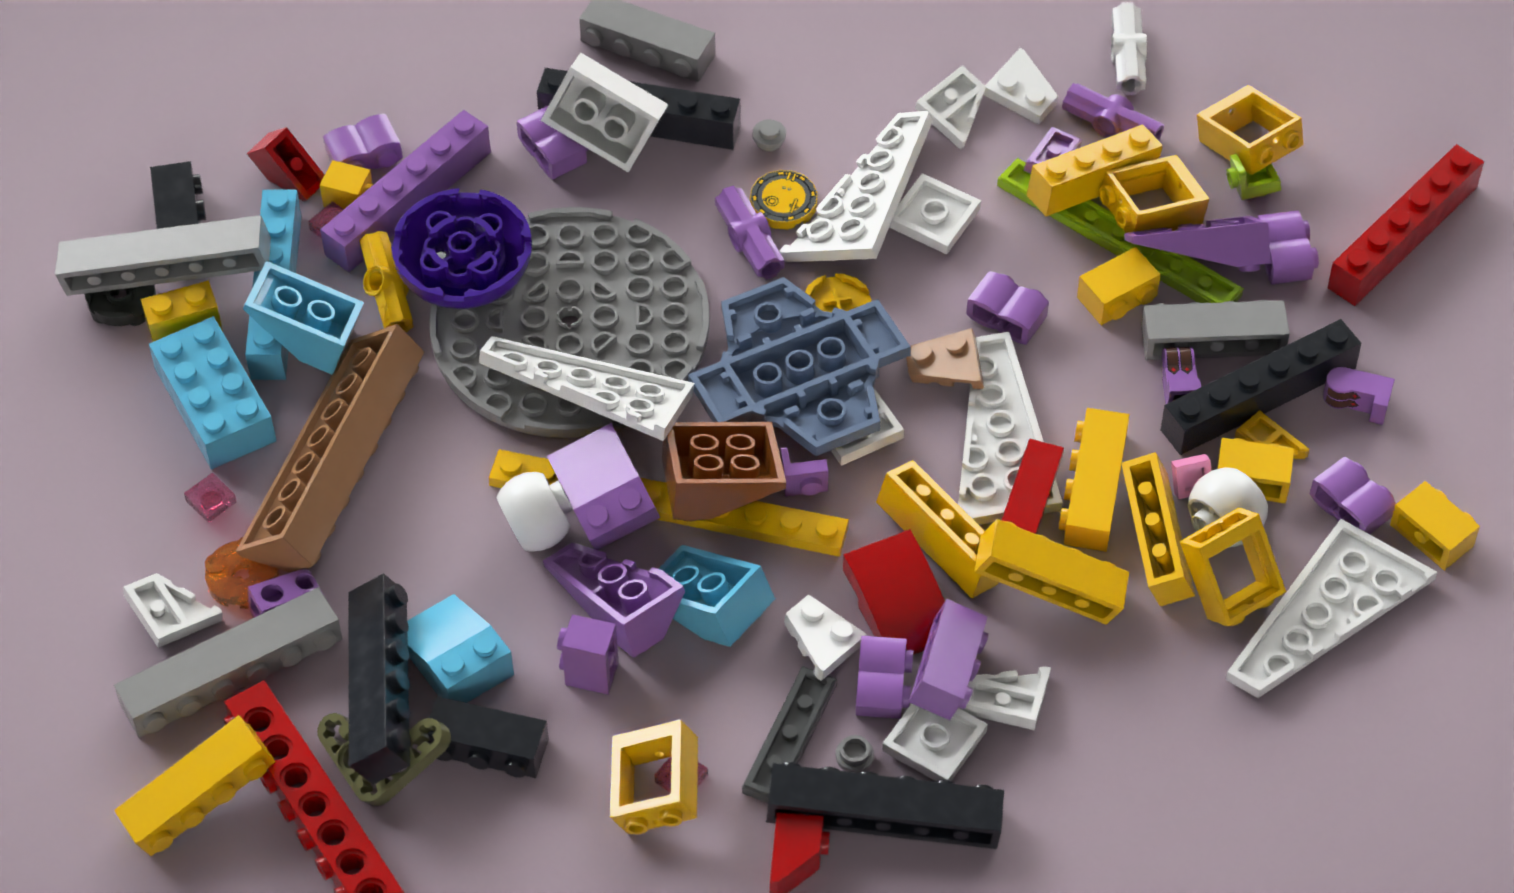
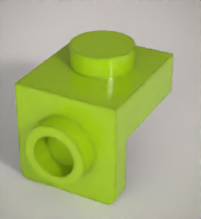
M1237 154L1230 155L1231 168L1226 169L1227 180L1231 189L1236 188L1241 200L1281 191V180L1272 164L1251 175L1245 171Z

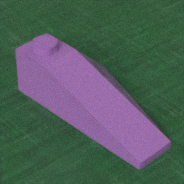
M1252 216L1207 220L1206 227L1205 224H1181L1178 226V231H1172L1171 228H1155L1124 233L1125 240L1130 243L1239 267L1241 272L1260 270V264L1271 263L1268 222Z
M573 542L543 560L545 568L592 619L616 624L617 645L633 658L664 639L685 593L684 586L663 570L654 567L649 571L637 568L634 561L625 559L621 563L607 558L605 552Z

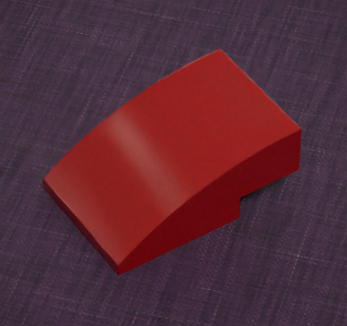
M911 529L843 554V572L858 597V607L874 637L906 639V650H913V655L923 652L933 620L945 600Z

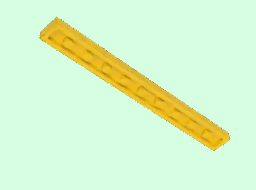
M499 449L489 475V486L502 488L513 477L528 472L543 473L549 484L559 480L548 459ZM640 477L660 516L657 520L838 557L841 556L849 527V519L754 501L710 520H696L693 522L673 520L666 482Z

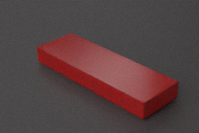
M1029 438L1002 521L1011 522L1019 528L1037 534L1064 454V447Z

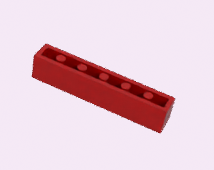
M1456 144L1333 261L1327 288L1353 306H1356L1477 189L1484 161Z

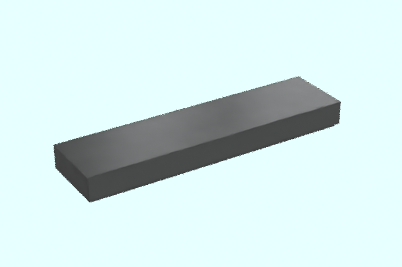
M802 666L742 786V794L768 803L773 763L793 762L799 764L837 686L836 678L826 676L820 681L816 678L814 670Z

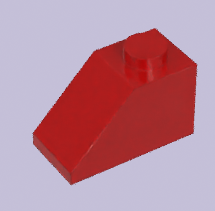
M287 127L269 132L246 153L267 180L284 190L297 189L298 198L302 201H307L320 188V183L325 175Z
M788 813L776 814L769 882L770 893H789L820 870L821 855H829L830 832L823 831V816Z

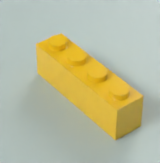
M1142 124L1032 166L1027 197L1047 217L1099 197V189L1102 186L1106 170L1159 159L1163 145Z
M1087 407L1085 421H1077L1074 442H1080V449H1072L1069 471H1075L1074 479L1067 478L1064 500L1070 501L1069 509H1061L1058 528L1059 530H1065L1063 545L1107 552L1130 414Z
M1156 452L1122 462L1121 465L1150 591L1160 607L1194 597L1195 592L1190 570L1180 545V541L1183 539L1165 467Z
M913 460L887 472L876 503L904 531L911 529L919 546L971 598L997 586L999 582L974 572L980 537L985 531Z
M996 519L980 537L974 570L977 574L1105 625L1124 609L1129 577L1128 571L1116 567L1111 562L1101 561L1082 553L1078 549L1066 547L1051 541L1046 536L1034 534L1017 527L1011 522Z
M238 715L118 806L114 812L135 844L148 855L153 856L155 853L167 849L173 840L188 828H193L200 824L205 815L218 805L230 801L236 792L247 783L263 776L267 768L276 761L253 728Z

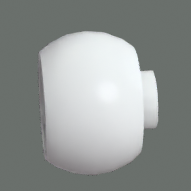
M1219 468L1201 477L1194 485L1188 500L1191 523L1196 532L1237 508L1258 513L1263 526L1268 516V504L1260 488L1249 476L1235 468ZM1242 540L1233 544L1230 547L1243 545Z
M528 472L513 477L500 489L496 497L512 531L525 551H543L555 546L566 536L571 527L565 514L572 511L573 508L560 482L556 481L549 484L543 473Z

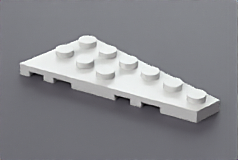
M929 111L898 113L876 138L877 146L869 155L862 154L856 161L858 168L853 174L844 175L816 208L818 212L816 217L809 225L802 224L796 231L798 238L791 246L785 244L779 251L785 262L866 260L877 258L933 122Z
M1010 332L976 337L984 388L980 390L973 389L970 384L958 505L978 525L993 523L996 519L1002 520L1029 438L1044 442ZM1056 479L1044 513L1061 511L1063 502Z
M491 336L480 350V364L664 441L693 396L694 383L498 337Z
M1340 519L1227 671L1226 680L1256 698L1261 697L1436 579L1437 571Z

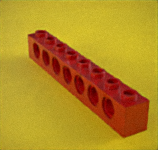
M265 680L224 701L228 715L223 718L225 725L239 715L254 731L265 727L267 728L266 730L256 732L271 756L274 758L279 755H286L282 759L275 760L276 762L267 768L265 774L260 777L261 782L269 794L275 792L281 800L277 804L283 817L288 823L294 820L299 828L296 834L301 845L306 851L311 849L318 857L314 861L321 876L325 881L331 878L337 887L333 889L334 893H405ZM296 783H304L301 787L291 788ZM315 811L323 812L318 816H309L311 813ZM333 840H342L337 845H328ZM351 869H361L356 874H346Z

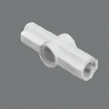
M1122 2L1119 6L1113 8L1111 61L1115 63L1117 89L1121 90L1124 95H1136L1139 91L1144 90L1146 86L1147 37L1146 34L1142 33L1141 8L1136 7L1133 2Z

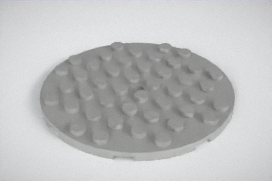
M588 207L552 208L528 213L526 220L530 227L532 239L530 262L523 277L510 292L492 303L476 308L451 309L431 304L429 318L430 337L439 370L447 384L470 408L483 417L515 431L544 437L575 438L585 437L612 423L615 430L625 428L627 426L480 364V350L490 337L493 336L688 381V374L695 372L700 365L709 336V304L703 280L699 278L692 266L691 259L679 245L655 227L636 218L632 222L613 216L612 211ZM567 316H575L579 319L577 322L572 323L571 327H568V324L561 321Z

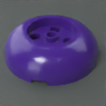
M459 188L434 193L410 207L395 227V236L391 247L395 268L404 284L414 294L440 307L469 309L484 306L498 300L518 284L530 262L532 239L530 227L525 216L512 202L490 191L480 189L479 193H460ZM442 252L446 254V257L442 259L437 253Z

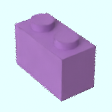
M572 615L568 627L561 628L557 642V649L562 650L559 669L564 670L565 685L609 695L619 665L616 624Z

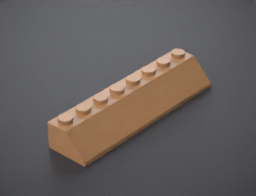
M398 324L352 339L349 342L333 375H331L236 550L239 556L288 573L303 568L308 569L318 562L321 557L320 551L326 539L334 532L336 528L335 522L339 514L350 501L349 495L355 484L363 477V469L369 457L377 450V442L383 431L390 425L392 421L391 415L397 404L405 397V389L410 379L418 372V364L425 353Z

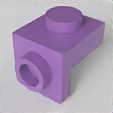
M780 448V458L786 478L785 497L803 494L811 496L819 492L828 491V466L826 459L790 463L788 448Z

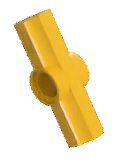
M377 231L366 234L359 240L367 268L363 279V288L366 294L375 297L383 327L387 328L398 324L407 333L414 327L406 299L409 288L404 284L395 268L388 233Z

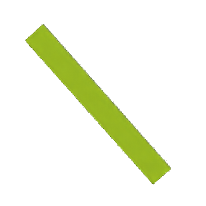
M1017 158L998 177L997 186L1038 209L1027 197L1031 173L1024 171L1026 162ZM1092 200L1049 215L1051 218L1117 256L1137 247L1161 274L1160 281L1196 302H1237L1243 296V287L1189 256L1126 241L1124 237L1125 231L1118 226L1112 213Z

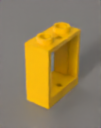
M1250 85L1245 86L1197 114L1199 141L1229 161L1230 155L1237 154L1245 171L1251 175L1304 145L1302 118ZM1252 121L1270 131L1252 143L1246 142L1233 133Z
M1177 155L1106 170L1102 186L1099 189L1101 202L1107 206L1115 217L1118 226L1123 228L1125 233L1155 228H1171L1174 231L1178 230V226L1181 224H1203L1209 202V197ZM1163 188L1173 203L1139 211L1129 195Z
M1237 508L1180 541L1207 619L1227 627L1237 625L1244 621L1246 615L1257 609L1270 606L1274 603L1275 598L1286 592L1258 513ZM1242 540L1256 581L1223 600L1209 558Z
M682 720L612 736L610 818L627 834H643L649 829L662 826H677L683 821L697 818L698 736ZM672 757L671 795L634 803L635 765Z

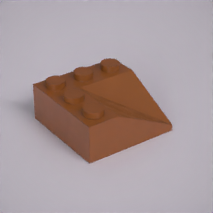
M675 422L663 441L662 463L673 520L687 522L710 520L786 489V478L772 422Z

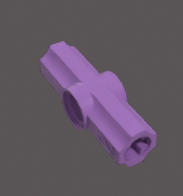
M1073 83L1070 86L1062 103V109L1091 122L1094 130L1104 138L1142 124L1158 141L1164 131V124L1135 111L1132 103L1125 97L1116 94L1107 98L1078 83Z
M734 185L724 188L715 197V206L728 226L729 237L735 250L738 253L743 251L757 277H763L766 280L776 277L785 268V260L772 240L770 227L765 216L761 212H755L742 188H735Z

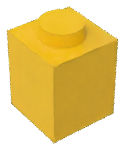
M332 160L320 183L323 207L343 211L374 185L370 169Z

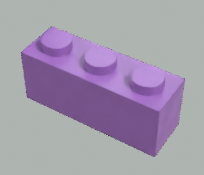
M946 599L933 620L909 703L948 720H951L958 708H966L973 688L968 687L969 681L972 682L981 663L980 660L976 659L977 653L980 654L989 635L984 632L987 616Z

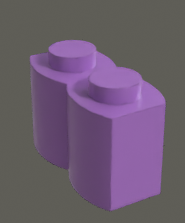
M546 106L517 120V132L526 150L535 157L547 176L554 180L586 164L587 151L589 149L542 122L541 119L548 108Z
M386 114L367 117L355 125L336 128L323 136L326 152L331 162L334 160L366 169L390 167L403 158L400 141Z
M1298 210L1258 215V219L1268 222L1271 263L1264 264L1270 284L1311 280L1314 268H1318L1319 257L1317 249L1315 247L1311 248L1309 243L1310 227L1308 221L1302 219Z
M989 271L968 298L966 314L980 325L996 329L1000 333L1010 332L1013 341L1027 345L1046 319L1049 301L1038 290L1019 287L1008 275Z
M1346 457L1341 458L1313 479L1309 493L1313 500L1325 512L1334 516L1338 522L1342 519L1368 534H1371L1392 518L1396 504L1392 493L1386 487L1371 481L1361 464L1353 462Z
M861 636L856 716L901 719L902 708H909L911 686L903 684L904 673H912L913 650H906V639Z

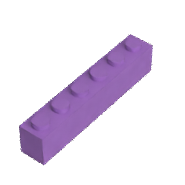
M462 110L320 229L325 256L346 271L351 272L364 261L359 242L364 235L383 231L387 232L389 238H391L395 234L394 230L400 218L410 207L427 196L447 190L491 153L488 126L467 111Z

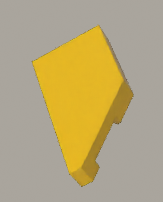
M1260 410L1235 432V438L1264 444L1275 443L1294 448L1293 459H1305L1309 454L1310 449Z

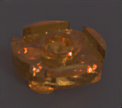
M241 537L239 540L224 544L206 558L205 580L210 595L219 604L228 607V604L240 605V609H249L248 586L279 577L280 570L276 567L239 556L236 550L243 539ZM238 570H249V577L243 579L241 576L235 578L233 576Z

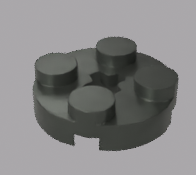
M155 285L86 293L85 300L93 320L97 323L110 326H138L146 321L141 299L156 295ZM122 290L126 291L127 295L123 298L113 297V295H119Z

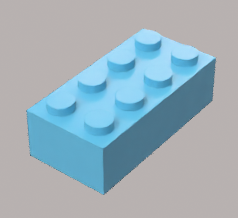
M214 316L149 343L155 370L211 470L277 441L269 411Z

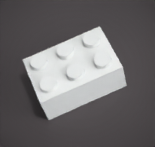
M580 53L568 70L541 121L629 173L668 104Z

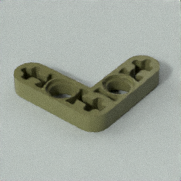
M330 713L323 717L317 728L320 742L356 796L361 801L373 806H382L392 799L444 753L451 741L449 728L443 723L432 718H425L416 723L409 730L411 740L410 766L402 772L391 775L393 777L392 780L385 778L376 784L378 791L372 794L370 793L373 790L371 783L355 770L350 769L348 765L349 718L338 713ZM336 725L340 726L338 731L342 738L347 740L346 743L334 738L336 734L334 727ZM431 730L434 731L433 738L435 739L432 744L428 743V733ZM414 744L418 745L416 749L412 747Z

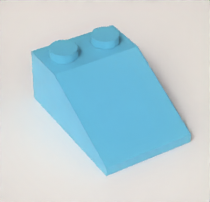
M266 261L244 304L243 310L299 361L333 375L364 302Z
M681 545L658 568L684 586L685 593L673 620L704 640L731 647L775 600L762 567L753 563Z
M455 594L407 621L409 625V630L407 631L409 658L439 697L468 703L514 675L510 649L493 627Z

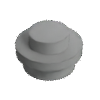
M763 120L753 128V140L764 151L777 150L786 139L784 125L776 120Z
M848 736L836 748V761L845 771L862 772L868 769L873 762V747L861 736Z

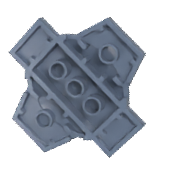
M785 277L721 301L728 350L727 352L723 351L720 362L688 374V381L694 383V393L713 422H772L773 427L780 428L815 456L880 431V417L873 388L876 379L879 378V368L911 356V346L878 299L849 311L834 307L832 312H826L815 306V299Z

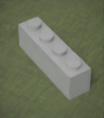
M591 0L579 18L581 41L697 82L700 81L716 55L714 32L621 0Z
M1284 300L1144 305L1141 322L1145 360H1162V349L1168 347H1193L1195 358L1266 356L1286 346L1290 335Z

